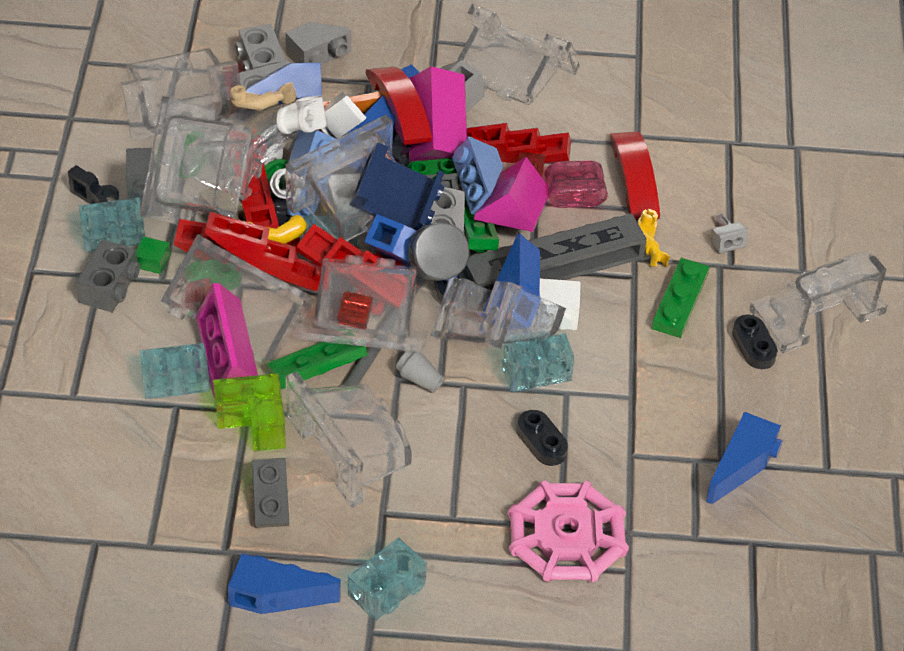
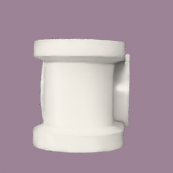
M322 96L300 98L292 104L281 107L277 113V126L282 134H290L301 130L308 133L326 127L327 122Z

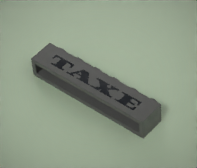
M630 213L593 224H586L567 231H560L537 239H530L529 241L540 250V278L567 280L644 259L647 238L633 214ZM512 245L469 256L464 271L469 284V293L475 304L488 301Z

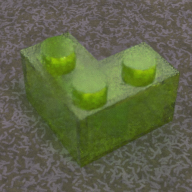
M278 373L213 380L218 429L250 426L253 452L286 448L285 420Z

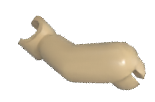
M292 82L283 85L279 91H269L262 95L247 93L244 86L237 85L231 88L230 96L232 104L236 107L262 111L277 105L278 101L286 104L294 102L296 92Z

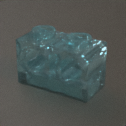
M140 198L79 205L85 252L95 251L102 239L129 247L139 245L143 236L145 237Z
M566 333L504 344L502 369L510 391L515 392L572 381L575 356Z
M204 343L140 350L145 399L210 392Z
M398 537L348 575V596L376 621L385 613L390 614L395 611L403 599L410 594L418 593L426 583L427 562Z

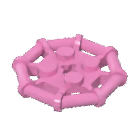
M546 480L538 483V487L517 505H511L507 513L511 526L509 551L513 556L521 558L542 575L544 581L549 583L551 580H588L590 583L598 581V576L619 557L626 556L629 550L625 540L624 517L626 511L623 506L615 505L592 487V482L586 480L584 483H548ZM556 496H577V497H556ZM588 499L602 511H597L594 508L593 512L587 507L588 503L586 500ZM542 500L547 501L546 507L542 511L541 508L537 511L532 510ZM525 521L534 524V534L524 537ZM603 523H611L612 537L603 534ZM568 524L571 529L576 531L565 533L561 530L564 528V525ZM538 546L542 554L550 558L549 562L547 563L530 548ZM598 547L608 549L594 562L590 558ZM558 561H580L582 566H557Z

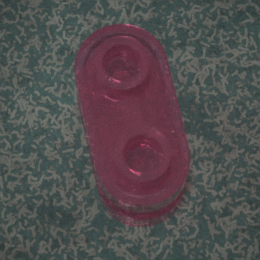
M596 161L555 162L545 170L546 184L549 186V201L555 207H593L602 204L608 197L603 168Z

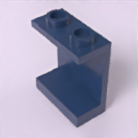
M377 142L367 157L349 205L374 217L376 214L416 231L425 225L431 224L435 211L431 210L433 202H437L440 199L445 185L441 184L444 172L439 170L431 179L386 158L389 147Z

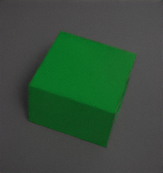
M143 236L136 250L140 269L161 274L171 255L170 243Z

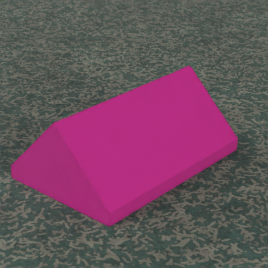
M430 66L409 78L421 99L432 134L431 142L412 145L409 150L410 163L422 160L452 158L457 147L461 146L467 139L465 75Z
M525 157L500 173L492 194L476 211L474 220L533 232L550 196L551 189L528 158Z
M213 283L196 315L213 396L214 399H217L260 381L241 300L221 284Z

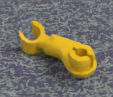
M645 209L638 219V225L647 238L645 252L647 255H651L650 266L656 267L659 261L667 267L670 255L660 251L659 244L654 239L658 215L652 209Z
M294 215L288 222L278 228L266 227L270 229L268 239L286 244L302 236L307 230V223L302 216Z

